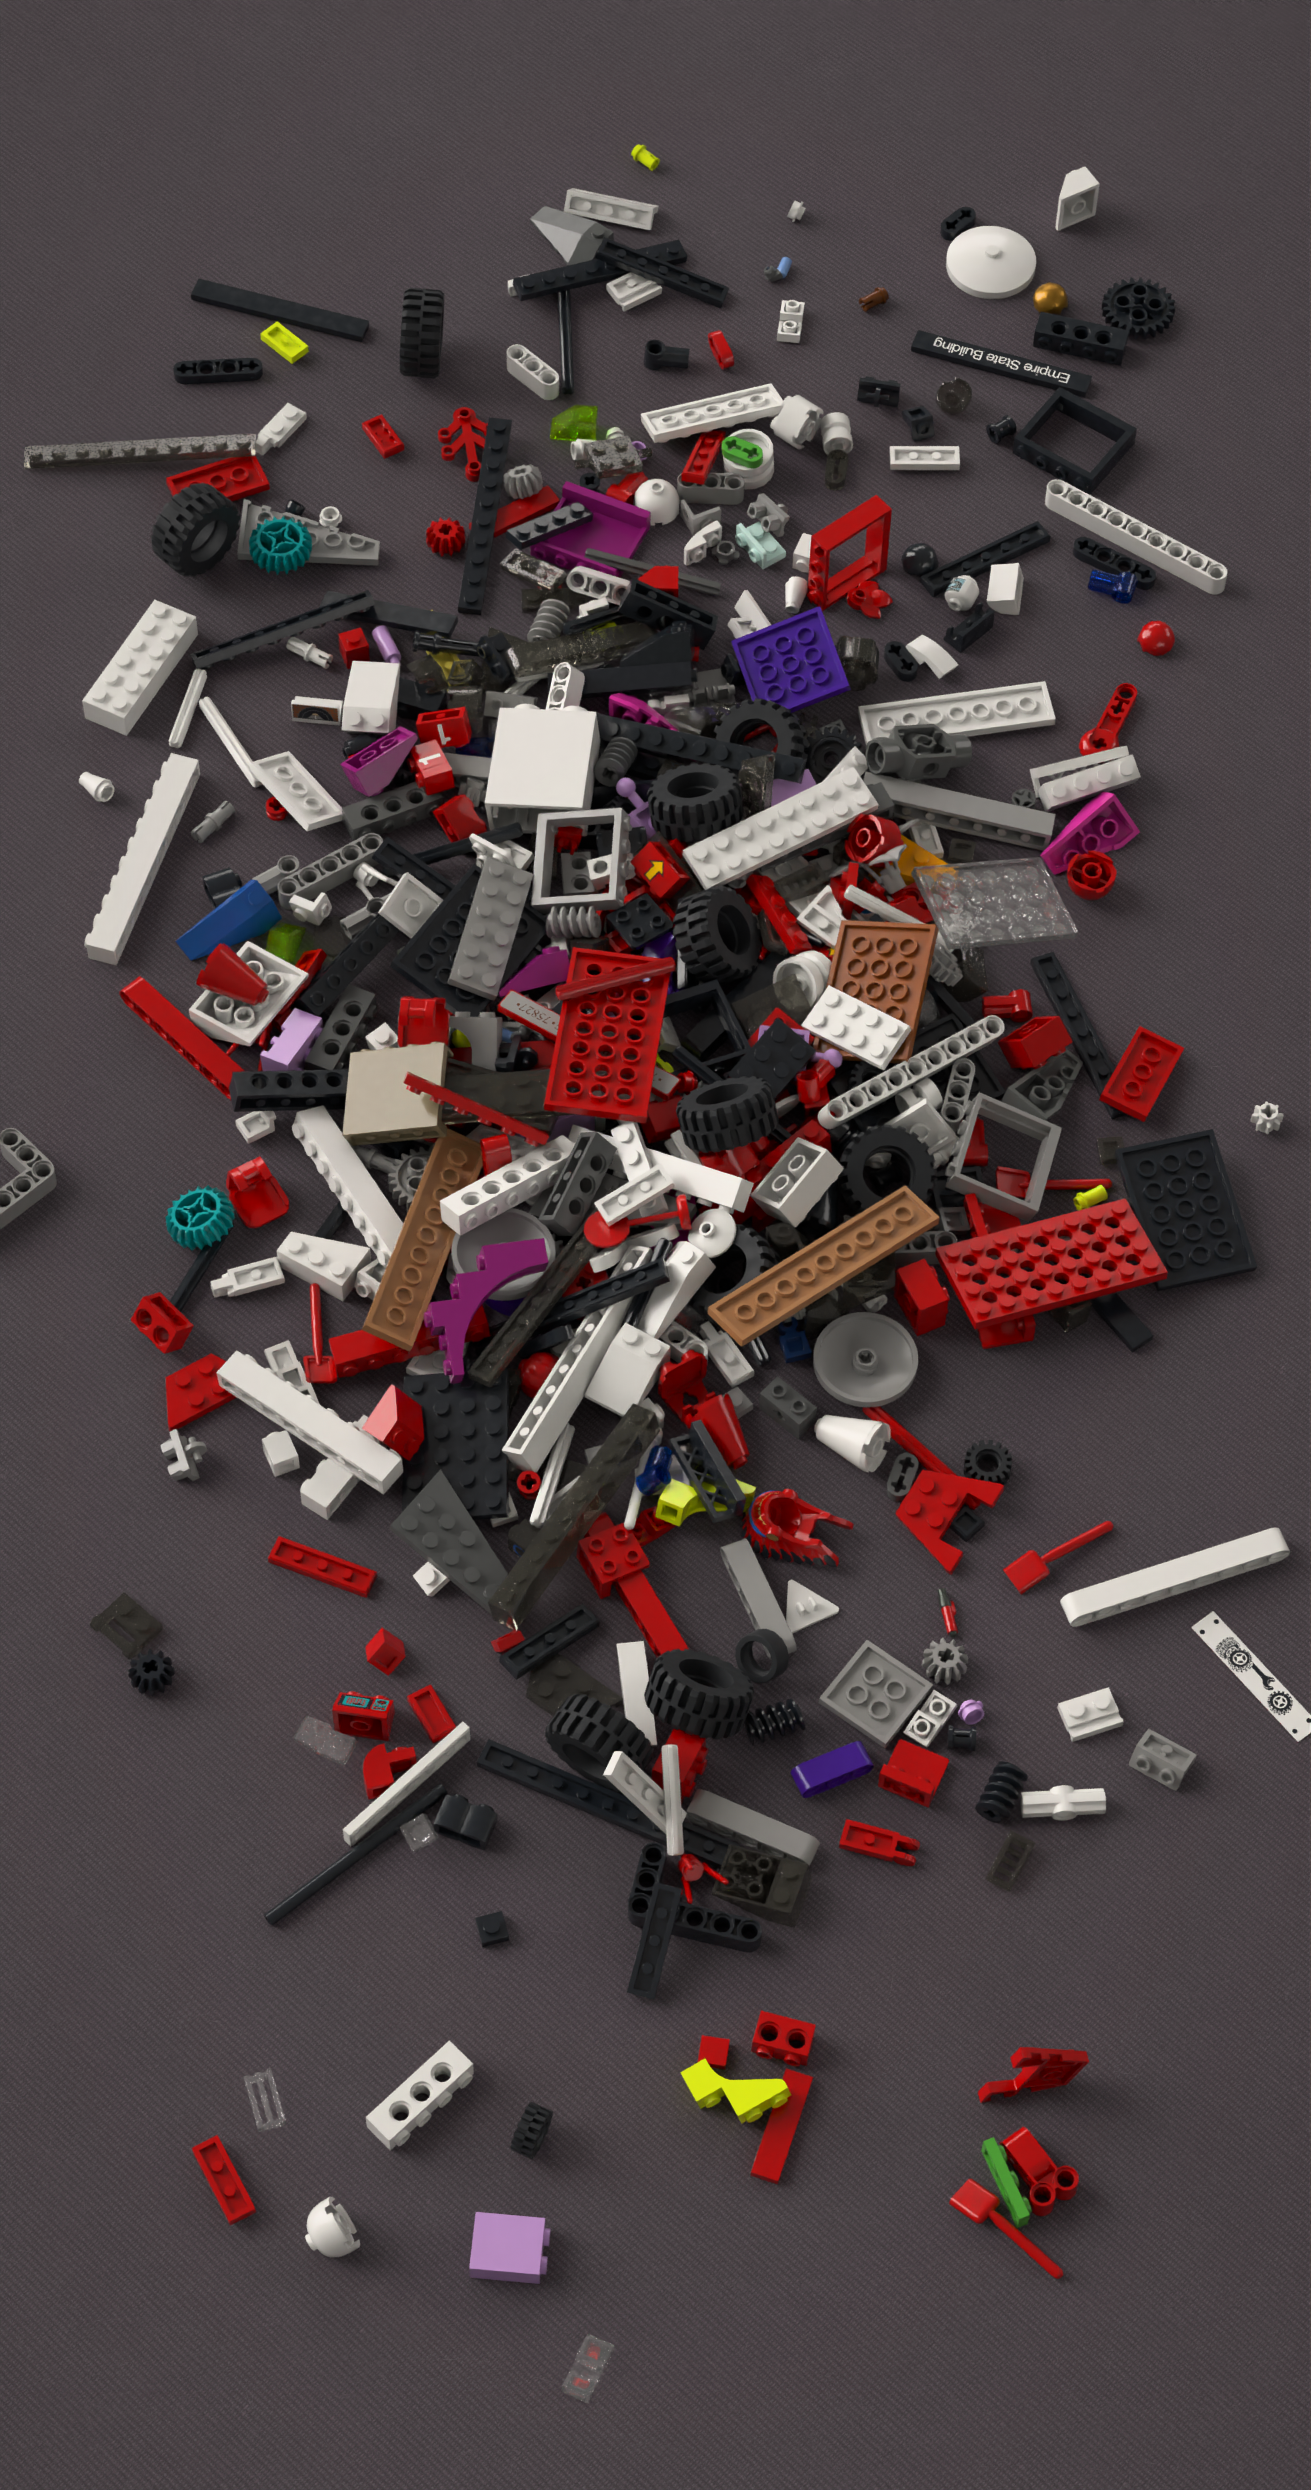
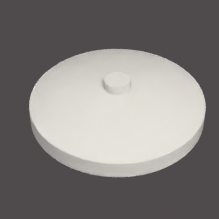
M981 226L961 233L950 244L946 259V269L953 283L962 291L984 299H1002L1018 294L1030 284L1036 268V256L1030 243L1020 234L998 226Z

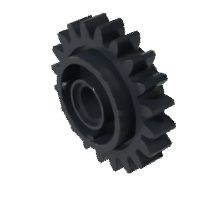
M826 726L823 735L818 730H815V739L810 736L807 737L810 745H808V748H804L805 754H808L805 769H809L816 785L829 775L851 749L856 747L859 750L862 747L860 742L853 744L856 736L853 734L848 737L847 729H844L839 734V729L835 726L833 732L830 733ZM830 755L838 756V760L834 765L826 764V759Z

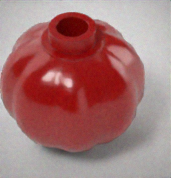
M537 1352L532 1354L529 1359L525 1358L521 1361L518 1367L520 1386L527 1396L535 1398L559 1360V1357L552 1353Z

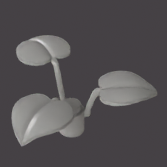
M915 819L898 827L900 833L910 827H920L921 823L919 819ZM906 844L889 850L886 854L876 857L869 863L871 866L884 862L886 868L880 871L881 877L868 865L855 860L849 861L858 863L859 867H863L879 884L883 883L889 895L906 886L900 875L901 871L897 863L901 853L907 848ZM888 861H893V865L890 866ZM849 862L837 867L825 880L829 882L831 877L842 874V871L846 872Z

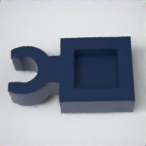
M791 1317V1327H785L782 1322L778 1324V1332L782 1335L779 1337V1344L786 1364L811 1358L812 1355L805 1332H797L798 1322L795 1317Z

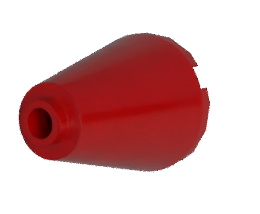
M220 943L206 960L208 964L205 971L201 969L196 985L256 1006L258 1003L262 1004L269 994V991L266 990L268 984L228 945Z
M728 1393L725 1394L724 1398L721 1394L706 1401L696 1408L698 1412L695 1416L692 1417L689 1413L684 1418V1423L689 1429L691 1422L698 1420L703 1422L729 1468L738 1469L748 1462L746 1458L750 1453L732 1399Z

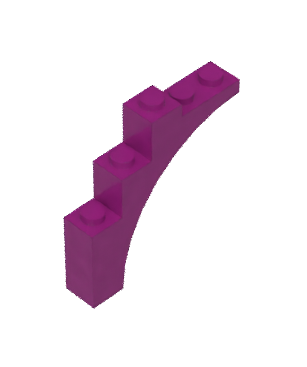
M544 1238L482 1246L480 1254L476 1256L479 1271L456 1274L454 1282L450 1284L453 1300L429 1303L427 1312H424L425 1327H430L431 1336L439 1335V1347L441 1351H445L446 1360H443L444 1374L449 1376L451 1384L461 1383L463 1379L465 1334L469 1323L481 1305L506 1284L526 1275L546 1270L549 1262Z

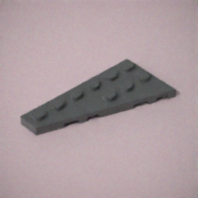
M440 1469L390 1525L389 1529L510 1631H514L531 1609Z

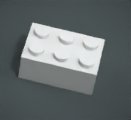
M798 1137L750 1196L767 1215L797 1227L805 1219L811 1208L821 1199L829 1186L836 1181L844 1168L827 1149Z

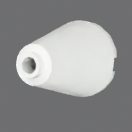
M825 1415L817 1420L814 1427L816 1438L862 1471L868 1473L869 1471L874 1472L880 1466L887 1452L883 1450L885 1441L890 1442L891 1437L889 1425L881 1421Z

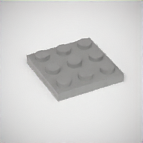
M866 1640L821 1695L819 1704L886 1748L931 1692L933 1684Z

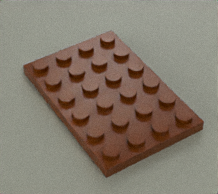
M841 920L826 989L830 985L909 1025L911 1032L889 1063L900 1064L904 1061L908 1062L912 1055L939 929L936 924ZM815 1036L813 1048L816 1052L825 1053L829 1049H835L841 1053L842 1060L864 1061Z

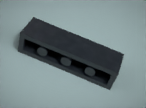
M399 677L398 717L417 721L418 715L421 713L446 709L447 691Z

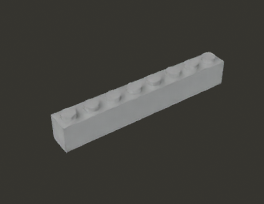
M865 771L863 780L865 785H875L879 782L883 784L894 804L893 817L910 821L919 819L920 823L1042 851L1049 846L1056 814Z

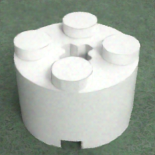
M800 395L794 397L787 396L782 403L781 412L772 420L770 428L774 430V434L797 449H802L805 447L802 443L805 440L810 442L819 430L821 421L819 415L820 413L823 414V410Z

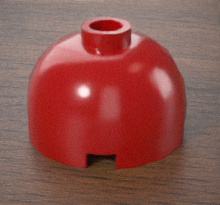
M1094 850L1088 851V854H1076L1070 860L1067 869L1068 886L1072 892L1079 898L1088 901L1098 900L1106 896L1112 890L1117 874L1112 859L1104 853Z

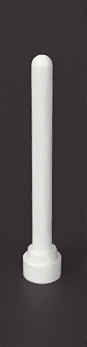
M646 1425L642 1429L640 1440L643 1450L624 1522V1527L627 1530H632L635 1526L653 1450L660 1445L663 1431L655 1425Z

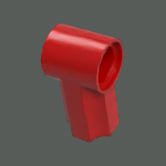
M636 468L631 470L618 485L612 484L605 495L633 505L635 492L648 478L643 471Z
M1019 989L1012 991L1009 995L982 997L983 1017L995 1015L999 1018H1011L1014 1022L1030 1020L1033 1016L1030 992Z
M820 1059L810 1070L797 1073V1094L800 1102L814 1103L820 1100V1090L835 1076V1067L830 1064L829 1060Z
M978 1117L963 1166L988 1165V1145L985 1144L984 1120H980Z

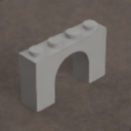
M455 1012V1016H450L449 1027L461 1031L471 1044L472 1078H502V1076H497L495 1069L496 1058H500L499 1047L502 1043V1017H495V1012H480V1017H470V1012Z

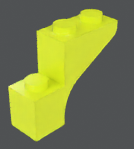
M670 1479L658 1500L655 1517L680 1527L689 1515L706 1511L693 1487ZM736 1480L747 1498L743 1512H746L754 1500L756 1487ZM703 1482L702 1487L704 1490L715 1493L716 1488L714 1485ZM717 1502L713 1504L716 1511L728 1510L723 1504Z
M706 2059L680 2072L700 2109L705 2106L706 2108L715 2106L721 2101V2097L726 2095L741 2124L746 2121L751 2123L759 2119L763 2115V2111L770 2107L778 2108L787 2102V2098L791 2096L786 2083L782 2079H725L714 2072Z

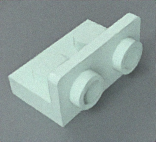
M760 521L747 528L742 523L736 526L735 540L741 548L743 547L748 552L750 559L762 569L786 557V551L769 532L762 528Z

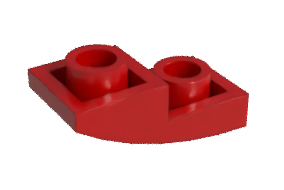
M657 1505L642 1511L632 1529L641 1547L654 1541L676 1526L655 1517Z

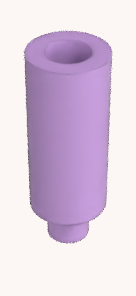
M381 625L376 627L372 631V636L385 663H400L401 654L387 626Z

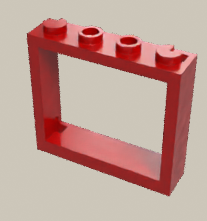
M878 495L873 496L811 536L807 597L811 603H814L817 607L820 606L822 611L847 596L850 589L858 588L861 582L870 581L887 570L892 509ZM867 528L865 556L828 579L830 551Z

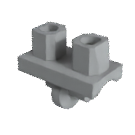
M764 493L758 495L756 502L750 503L747 515L750 518H757L761 521V526L766 532L772 531L777 537L784 535V526L790 518L787 515L788 509L784 504L776 505Z
M177 1429L170 1431L171 1439L160 1445L164 1456L168 1460L176 1456L178 1458L177 1462L167 1467L170 1476L175 1481L186 1477L192 1481L199 1479L195 1463L202 1462L201 1456L207 1451L205 1443L196 1442L195 1437H190L187 1440L185 1436L179 1435Z

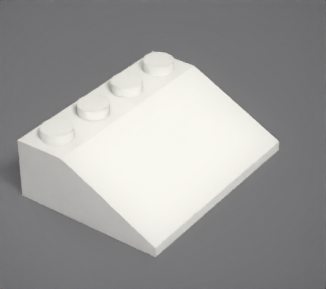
M247 941L237 952V955L268 984L266 990L269 991L266 1000L262 1004L258 1003L256 1006L205 990L189 1009L191 1022L205 1035L218 1040L251 1046L305 982L309 974Z

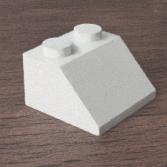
M1086 167L1066 174L1059 196L1055 226L1057 231L1095 216L1099 182Z

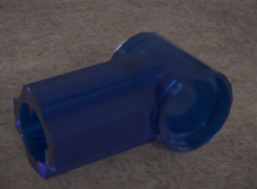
M1093 569L1088 589L1112 595L1116 602L1127 604L1132 600L1138 579L1129 572H1121L1118 575Z
M495 736L471 737L470 743L462 747H455L456 754L492 758L493 753L490 752L488 744L495 741Z
M654 1446L650 1450L643 1473L636 1477V1485L645 1496L653 1495L671 1482L669 1470L673 1460V1452L667 1446Z

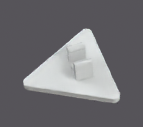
M788 1581L786 1622L792 1634L838 1614V1606L796 1581Z

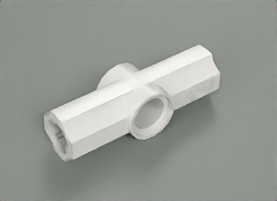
M1060 1785L1051 1788L1050 1791L1021 1792L1020 1795L1023 1818L1052 1816L1055 1820L1065 1821L1073 1819L1077 1815L1105 1814L1106 1796L1103 1788L1074 1790L1072 1786Z

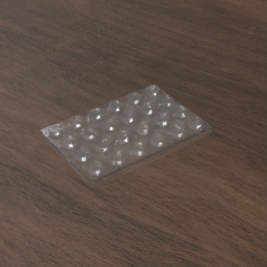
M1040 857L914 867L911 872L948 950L1073 939L1078 934V930Z

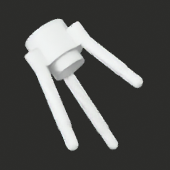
M366 862L360 863L353 873L354 878L358 880L356 886L362 890L368 900L374 897L366 886H374L379 879L393 886H396L398 883L380 873Z

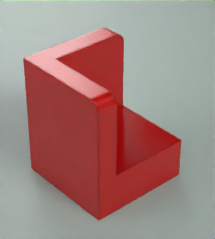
M383 1627L365 1647L367 1662L388 1676L406 1657L403 1642Z

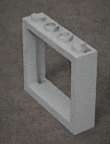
M623 808L538 814L531 906L541 914H550L553 906L557 907L559 913L562 906L567 908L568 913L572 906L576 907L577 912H579L581 906H584L586 911H589L590 906L595 907L596 911L617 910L624 906V898L627 895L625 879L629 875L627 854L631 850L628 837L632 826L630 824V816H628ZM614 823L609 893L550 897L555 827Z
M979 1092L972 1101L968 1100L964 1108V1113L967 1115L966 1119L961 1122L957 1132L960 1135V1139L956 1141L951 1152L954 1159L953 1162L949 1163L945 1172V1176L948 1177L945 1187L964 1195L975 1193L978 1201L1029 1222L1039 1210L1062 1127ZM978 1114L1041 1141L1024 1201L960 1174Z

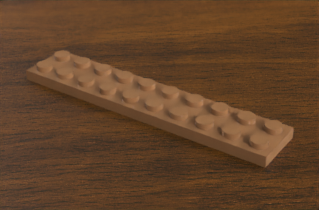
M448 1128L447 1137H437L364 1322L363 1331L409 1352L412 1349L424 1319V1312L427 1311L456 1234L441 1219L440 1200L476 1182L483 1165L480 1143Z
M903 1186L708 1307L707 1314L742 1347L939 1224L940 1217L907 1186Z

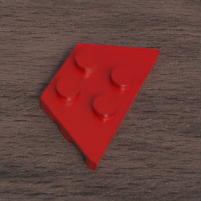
M211 1353L165 1377L169 1431L179 1429L237 1398L219 1386L216 1372L225 1364V1360Z

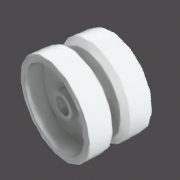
M742 429L732 433L730 436L738 437L761 447L763 450V463L760 467L751 469L730 461L723 456L724 473L741 475L745 481V490L764 486L771 480L774 473L773 443L770 438L762 431L755 429Z
M811 950L802 952L779 963L773 974V986L779 1001L786 1008L795 1012L807 1011L813 1008L826 990L831 961L823 953Z

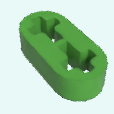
M734 436L727 437L722 441V455L724 458L751 469L762 465L763 450L758 445Z

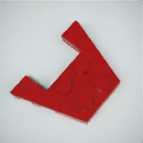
M922 1470L895 1515L912 1535L924 1545L934 1559L943 1566L945 1571L952 1575L964 1554L959 1549L941 1540L968 1496L993 1509L1005 1488L1004 1485L999 1483Z
M1020 2047L1010 2059L1013 2068H1022V2072L1013 2080L987 2082L978 2091L980 2103L991 2101L990 2096L1003 2093L1004 2098L1015 2096L1023 2088L1030 2087L1031 2092L1067 2085L1089 2063L1087 2052L1073 2049Z

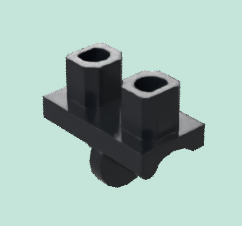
M868 376L865 378L860 377L857 401L874 403V407H879V404L898 407L901 383L894 380H876L874 377Z
M522 1034L514 1035L511 1043H501L499 1047L500 1058H496L495 1061L497 1076L509 1075L511 1083L519 1082L522 1068H533L538 1063V1054L530 1047L522 1048Z

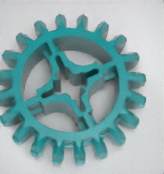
M274 516L273 521L265 519L264 525L257 524L256 529L252 530L249 539V553L254 564H258L260 569L266 568L268 573L275 570L277 575L280 571H284L287 574L290 569L296 572L298 566L304 567L305 561H309L312 551V537L307 527H303L301 521L295 523L294 518L286 520L284 516L278 520Z
M209 1185L204 1189L198 1186L195 1191L189 1189L186 1195L180 1194L178 1201H172L173 1207L167 1209L168 1215L165 1217L167 1231L173 1241L183 1248L188 1247L191 1250H194L196 1247L202 1250L207 1244L212 1247V1242L216 1240L221 1242L220 1237L228 1235V1228L233 1227L232 1220L235 1219L233 1204L228 1196L217 1187L212 1189Z

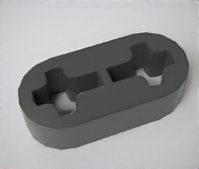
M910 1453L900 1454L894 1462L886 1490L888 1498L894 1502H903L914 1484L918 1471V1460L914 1455ZM905 1463H909L910 1467L907 1469L906 1474L902 1473V1467ZM901 1481L903 1482L902 1489L899 1493L895 1492L898 1482Z

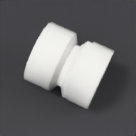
M839 412L824 416L820 421V429L825 453L833 457H841L848 454L853 449L848 416Z
M924 1078L914 1084L913 1089L907 1088L895 1096V1102L900 1113H903L925 1098L935 1110L943 1105L940 1091L929 1078Z

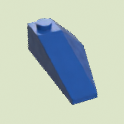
M250 880L175 942L189 960L192 961L211 954L220 943L230 947L262 935L278 923L282 916L257 880Z

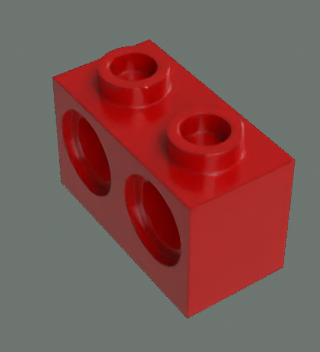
M161 1292L143 1297L131 1318V1321L138 1327L140 1332L145 1334L155 1344L157 1349L164 1354L182 1349L194 1327Z
M761 2010L752 2041L751 2052L764 2059H772V2057L781 2059L791 2066H807L816 2025ZM766 2033H771L775 2035L776 2039L766 2041L762 2036ZM797 2040L802 2042L804 2046L793 2048L789 2043Z

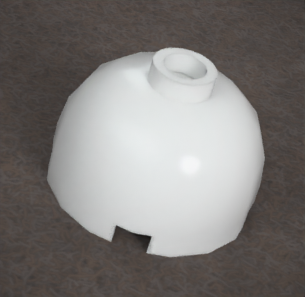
M651 479L639 486L635 492L633 506L651 512L652 526H655V523L661 522L662 525L673 521L679 514L680 500L677 490L668 481Z
M328 2197L312 2209L308 2215L306 2225L309 2234L305 2236L308 2245L313 2251L318 2249L323 2255L330 2258L342 2257L360 2247V2240L354 2242L351 2234L357 2232L353 2222L341 2204L337 2206L332 2204L335 2200L333 2197Z

